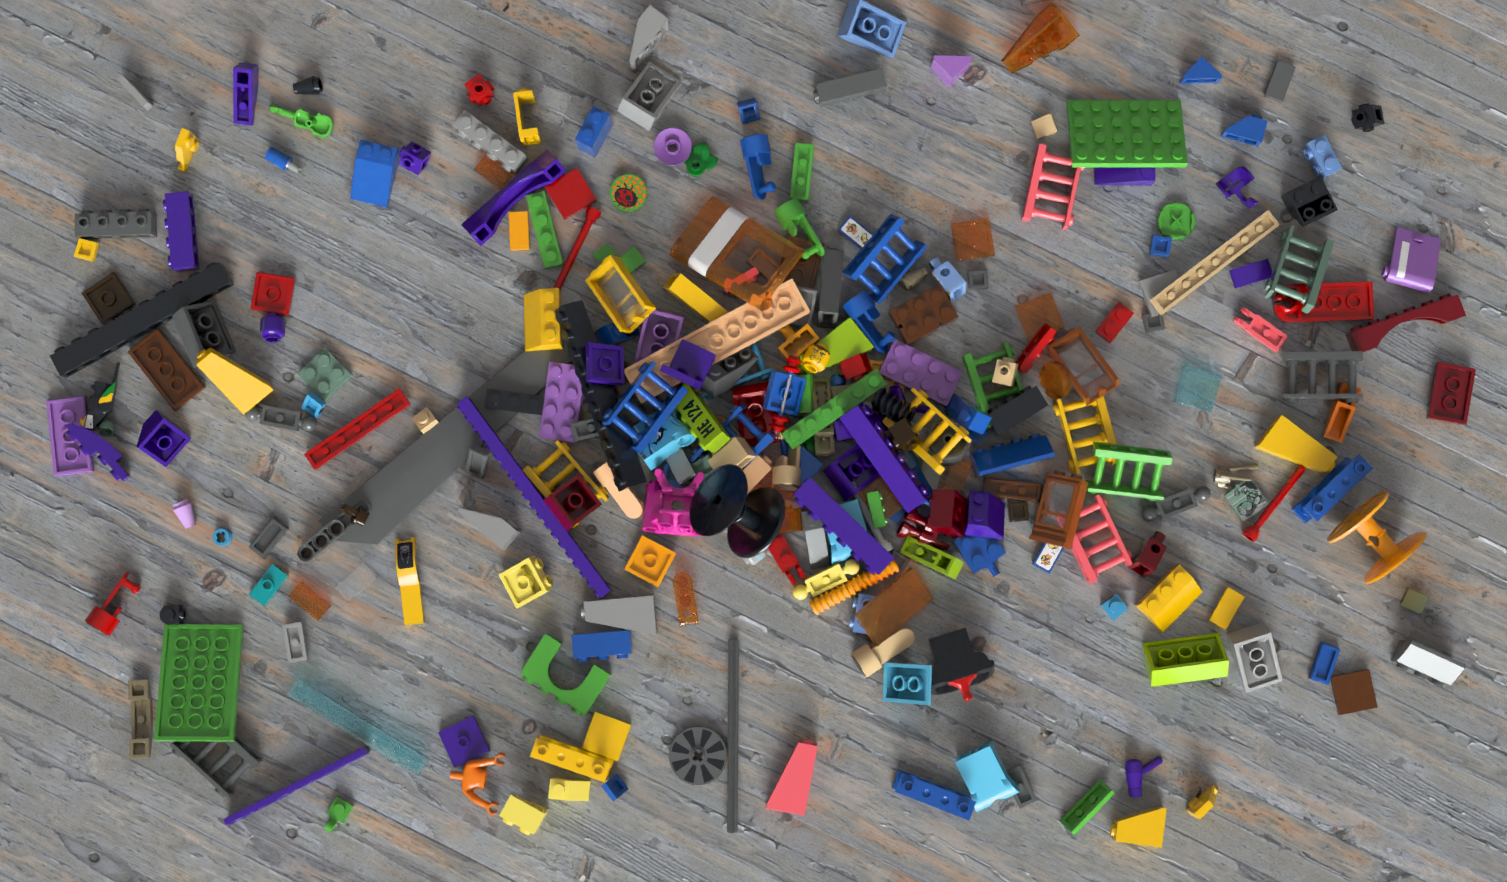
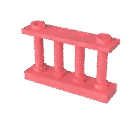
M1039 144L1035 153L1021 221L1029 222L1031 217L1038 216L1063 222L1062 230H1066L1073 223L1074 215L1071 212L1080 170L1083 171L1084 167H1075L1073 178L1045 172L1042 169L1043 162L1049 161L1071 166V158L1049 154L1046 151L1047 145ZM1044 179L1071 185L1069 196L1043 191L1041 188H1038L1039 181ZM1043 198L1066 203L1065 215L1037 209V206H1034L1035 199Z
M1100 494L1093 496L1094 503L1082 508L1080 518L1099 509L1104 520L1080 531L1076 530L1071 548L1088 584L1098 581L1096 577L1098 573L1121 562H1124L1126 566L1133 564L1131 561L1133 556L1130 550L1125 548L1106 509L1108 504ZM1065 510L1059 512V513H1061V514L1067 515V513L1065 512ZM1056 516L1060 526L1064 528L1066 518ZM1105 527L1108 528L1112 536L1111 538L1090 548H1082L1080 544L1081 538ZM1116 544L1120 555L1097 566H1091L1088 560L1091 555Z

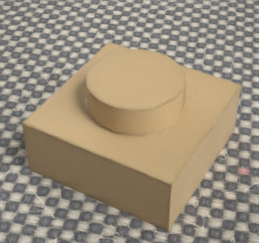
M428 407L412 417L423 434L439 423Z

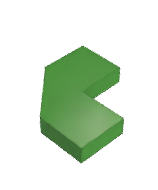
M608 243L593 254L600 265L603 259L609 255L618 257ZM635 246L621 256L622 262L631 274L646 263V260Z

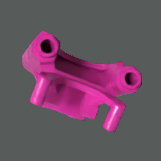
M656 469L655 475L658 481L651 480L646 485L642 530L658 534L702 536L693 530L689 513L692 498L703 481L705 474L699 472L689 486L675 488L668 483L664 472L661 469ZM680 501L683 504V509L673 510L671 507L672 503Z

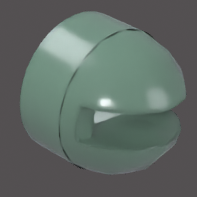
M103 420L99 424L98 433L102 436H112L115 430L114 423L110 420Z

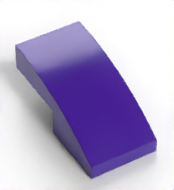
M1268 259L1229 270L1235 288L1270 279L1272 276Z

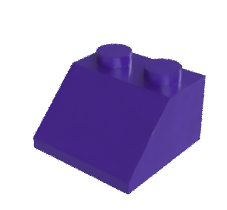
M970 490L967 498L965 535L1003 539L1005 503L989 492Z

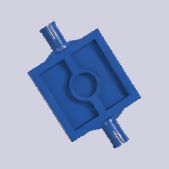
M964 530V537H959L952 542L973 574L987 567L993 577L1000 573L994 563L1006 552L997 539L965 535Z

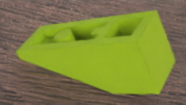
M907 536L899 552L956 580L964 564L958 558L928 544L919 543L917 539Z

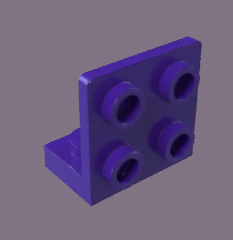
M682 339L669 367L663 364L660 371L700 390L716 354Z

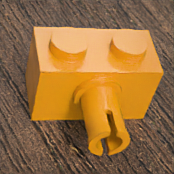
M808 324L798 332H795L790 325H787L779 330L787 340L778 347V352L783 358H788L789 355L800 357L806 352L808 346L818 343L820 338Z

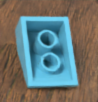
M885 662L883 702L931 705L932 665Z

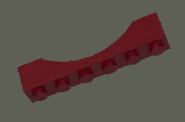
M1448 293L1440 296V301L1433 303V300L1421 303L1422 307L1416 309L1415 306L1404 309V313L1401 315L1395 312L1387 315V320L1380 322L1378 318L1368 322L1369 326L1362 328L1359 325L1351 328V332L1345 335L1351 351L1366 352L1377 348L1382 338L1391 329L1403 322L1427 320L1445 324L1466 316L1458 294L1451 296Z

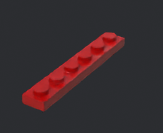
M399 388L307 451L304 455L314 470H317L411 404Z

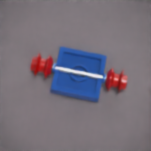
M789 355L788 358L784 357L787 360V365L782 367L785 371L789 372L785 374L771 370L763 404L764 409L777 412V414L770 416L774 420L772 424L768 425L772 426L771 430L781 433L783 429L787 430L784 424L789 421L783 415L786 413L798 416L807 380L803 377L794 376L793 373L801 372L798 365L803 362L800 361V357Z

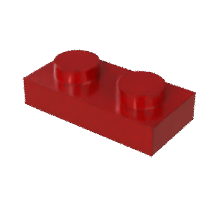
M1118 302L1095 333L1110 344L1134 313L1121 302Z

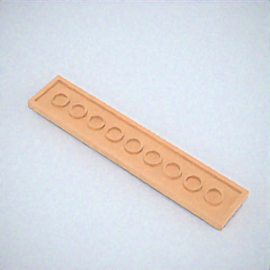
M790 279L625 368L624 374L631 385L640 373L638 369L645 362L654 361L656 365L652 368V371L670 386L674 387L682 383V381L661 372L660 369L663 364L669 367L682 339L716 354L712 364L714 365L809 314L810 310L793 279ZM647 376L640 384L654 397L665 392ZM635 391V394L638 397L641 404L647 402V400H645L641 395H639Z

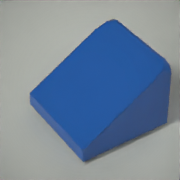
M755 98L737 102L742 124L760 120Z

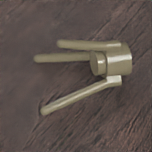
M1220 466V469L1215 468L1213 483H1217V487L1231 490L1234 487L1226 485V483H1230L1231 479L1240 481H1251L1252 479L1231 475V472L1228 471L1258 469L1259 466Z

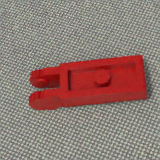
M1044 323L1015 362L1019 364L1018 369L1021 373H1028L1033 367L1032 362L1040 357L1043 348L1054 339V334L1057 331L1047 323Z
M779 531L768 549L782 572L786 574L791 584L794 585L796 580L789 572V569L795 566L802 579L806 575L800 567L798 559Z

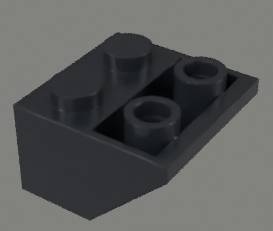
M1321 176L1281 196L1289 214L1302 227L1338 210Z

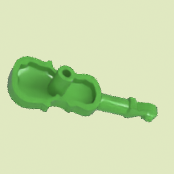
M274 103L269 105L270 112H277L280 115L292 118L295 126L311 129L312 135L325 138L333 130V119L328 115H323L320 112L317 115H313L310 111L307 112L304 109L294 112L283 107H277Z

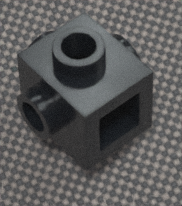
M1366 103L1359 105L1358 109L1352 110L1351 121L1355 129L1370 132L1375 130L1374 127L1385 124L1381 105Z

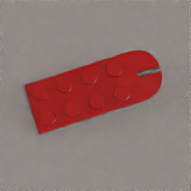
M1372 281L1322 283L1315 306L1308 314L1301 311L1303 305L1300 303L1301 301L1275 292L1272 303L1290 302V305L1276 304L1273 306V311L1277 318L1286 323L1364 321L1375 319ZM1305 284L1284 285L1300 293H1307L1308 287Z

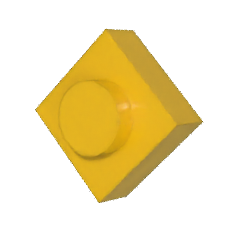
M79 238L74 257L95 262L99 243Z

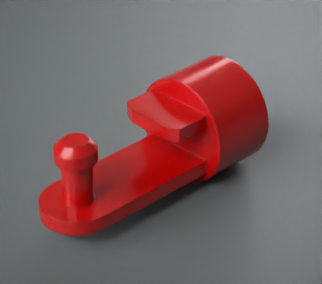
M128 571L125 572L102 607L99 608L95 605L85 619L87 624L106 636H110L120 622L116 617L122 607L118 606L113 615L104 611L121 585H124L135 594L141 588L140 584H135L127 578L130 574Z

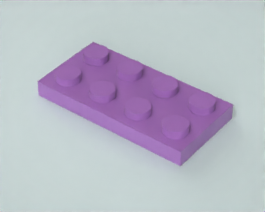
M896 339L892 342L879 370L881 376L910 390L914 388L919 392L921 389L929 396L928 399L945 407L948 406L963 373Z
M549 362L539 438L578 443V441H573L569 423L580 421L584 395L581 391L579 378L575 374L574 365Z

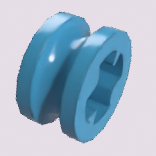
M217 529L213 533L212 539L215 544L226 546L231 542L232 534L227 529ZM225 533L224 537L226 538V540H221L220 542V537L218 535Z

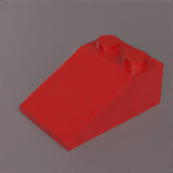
M769 381L733 387L735 406L746 404L747 406L742 413L762 432L769 433L772 426L768 424H772L774 420L770 416L776 414L775 411L763 408ZM738 420L740 437L744 438L750 446L755 447L759 443L757 441L758 438ZM776 436L770 444L779 443L780 439Z

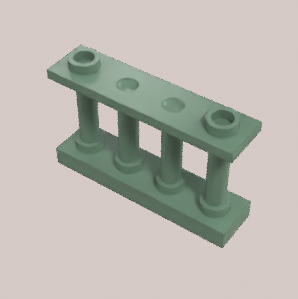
M1291 225L1287 231H1283L1280 237L1282 244L1271 279H1268L1264 289L1267 290L1265 298H1269L1276 291L1301 301L1300 303L1303 304L1301 311L1308 314L1315 306L1335 241L1327 239L1323 244L1311 243L1293 236L1295 226ZM1292 243L1316 252V255H1318L1317 260L1312 261L1288 252L1289 244ZM1284 259L1311 268V271H1313L1312 276L1306 277L1282 268ZM1279 275L1305 284L1308 287L1307 293L1303 294L1277 284Z

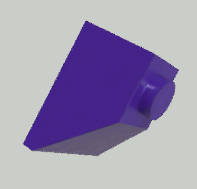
M155 410L143 423L137 448L167 467L189 442L191 437L169 418Z

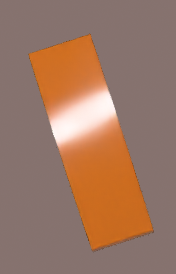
M1340 381L1336 394H1348V384ZM1356 387V394H1360L1361 388ZM1346 399L1333 400L1323 437L1340 443L1343 442L1356 407L1354 406L1356 403H1347Z

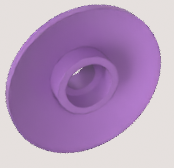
M668 128L657 135L654 141V152L662 163L676 166L685 162L690 156L692 149L691 140L684 131L677 128ZM673 145L677 147L675 151H670L669 149Z

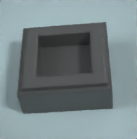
M987 269L967 271L969 290L988 289Z
M1150 313L1142 314L1145 333L1165 329L1162 315L1151 317Z

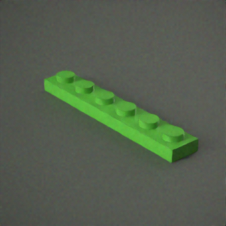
M877 369L873 370L781 433L782 437L791 450H793L885 387L887 383Z

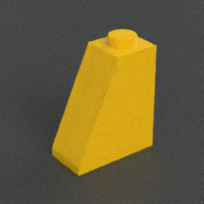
M1158 806L1114 819V824L1110 826V836H1112L1114 841L1162 848L1167 808Z

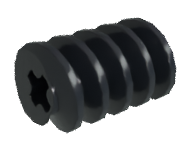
M886 388L880 389L874 399L873 409L876 412H880L881 415H886L888 419H892L895 423L903 418L911 422L916 413V406L911 408L910 402L905 404V400H899L898 395L893 396L891 391L886 393Z

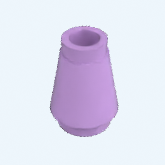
M188 499L173 504V511L185 529L196 525L192 504L188 502Z

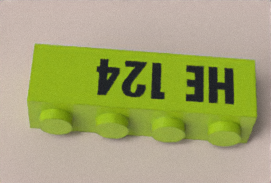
M683 383L681 386H684L688 392L676 406L675 410L682 414L681 420L691 427L689 429L691 434L695 438H699L698 444L705 451L708 449L715 454L731 438L697 390Z

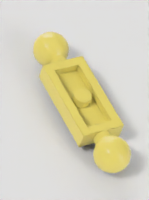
M850 559L845 563L844 567H841L838 562L805 578L806 585L799 584L794 587V597L799 600L805 599L808 592H811L812 596L815 597L848 581L846 574H856L860 569L859 563L856 560Z

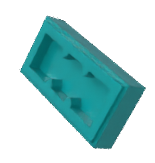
M272 564L249 595L261 605L266 606L289 575L275 564Z

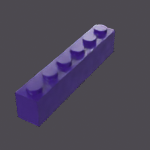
M861 402L840 417L842 423L907 513L930 497L926 485L921 484L918 480L916 471L908 466L905 456L895 448L892 438L885 434L882 424L872 416V410L868 405H864Z
M810 477L793 493L795 496L793 500L801 508L805 506L810 510L807 514L815 521L819 519L823 523L821 527L827 533L831 534L833 532L838 537L836 541L843 548L848 546L852 550L850 554L857 561L861 559L866 564L864 568L871 574L875 572L879 575L894 559L879 542Z

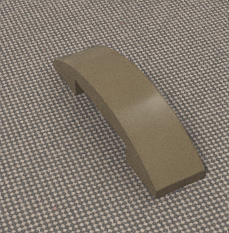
M149 680L128 681V700L131 701L129 759L150 758L153 737V713Z

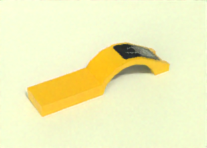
M411 537V540L406 541L395 539L396 570L401 590L404 625L425 623L421 584L416 569L415 537Z

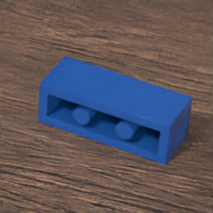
M631 630L571 635L573 658H578V662L590 661L589 657H597V660L609 659V655H617V659L628 658V654L632 653Z

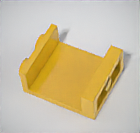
M528 88L517 90L518 92L513 93L519 138L523 146L542 144L538 128L525 129L522 105L536 103L534 93Z

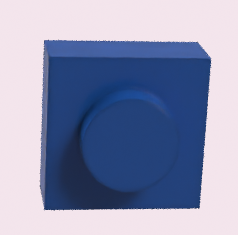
M1153 235L1149 255L1168 258L1172 238Z
M618 774L602 785V788L612 801H615L629 789Z

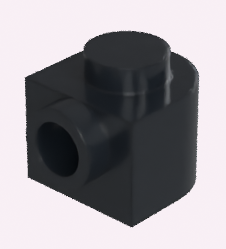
M183 605L164 606L160 611V619L168 625L184 624L183 620L186 619V610L183 608Z

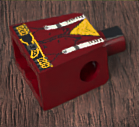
M1155 531L1153 537L1144 540L1132 559L1133 564L1128 566V568L1144 578L1155 572L1167 549V546L1162 544L1166 536L1159 531Z

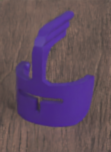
M1240 166L1216 183L1226 199L1236 194L1240 201L1248 208L1258 204V201L1252 197L1247 199L1240 191L1241 188L1255 179L1247 168ZM1240 179L1242 180L1236 186L1226 191V189L1231 186L1229 181H1231V183L1234 184Z

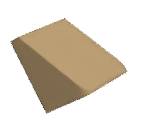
M1051 113L1031 121L1037 140L1053 135L1057 131Z

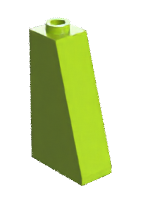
M851 317L818 342L825 345L830 353V360L825 369L838 365L841 361L859 353H868L874 348ZM804 363L798 365V368L801 370L800 373L802 375L804 373L811 375L815 374L813 372L808 371L804 367Z

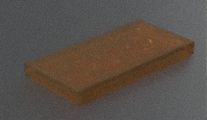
M909 568L854 614V616L874 645L879 646L934 598L914 568Z

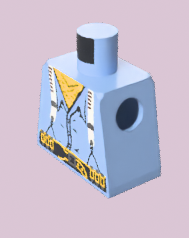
M937 257L929 263L933 270V281L936 285L941 284L951 303L966 293L965 280L949 261L942 264Z

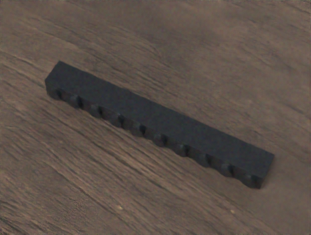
M213 262L207 265L206 269L202 272L192 273L189 279L184 282L178 281L172 285L173 288L158 292L155 298L140 302L138 304L139 307L133 310L128 309L119 318H112L106 321L105 325L101 328L91 329L88 331V335L83 338H75L71 341L70 345L54 350V354L50 355V358L59 375L68 378L172 320V315L180 308L203 303L230 288L234 283L224 265L219 262Z
M583 300L564 304L555 310L556 320L561 327L562 337L566 341L569 357L573 361L575 374L579 378L581 391L586 398L588 411L591 413L594 421V428L598 432L601 447L606 454L608 467L611 469L614 477V484L619 492L637 487L647 482L637 452L632 448V438L613 422L610 425L602 424L606 411L609 408H613L618 402L614 387L611 384L586 382L585 344L588 342H598ZM621 410L617 416L626 422Z

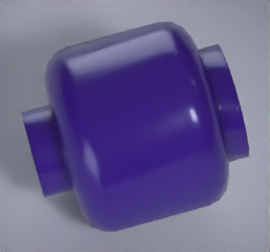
M268 313L267 316L262 317L260 320V336L270 343L279 342L285 336V320L277 313Z

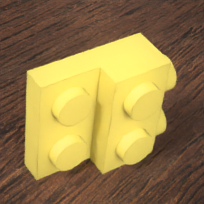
M535 555L499 574L516 609L553 589L552 578L545 574L542 569L544 567L543 561Z

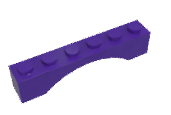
M546 149L461 225L480 246L483 245L495 234L503 217L520 199L542 186L552 184L566 171L565 168Z

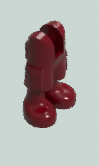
M917 507L909 513L906 511L904 519L923 526V529L920 530L902 521L896 533L897 537L904 538L907 535L917 537L919 543L948 551L950 545L937 539L939 533L929 527L928 517L926 519L918 513ZM944 534V536L954 539L953 535Z

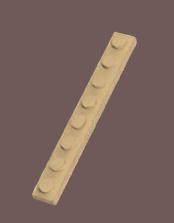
M1267 210L1149 301L1158 313L1163 315L1280 224L1271 212Z

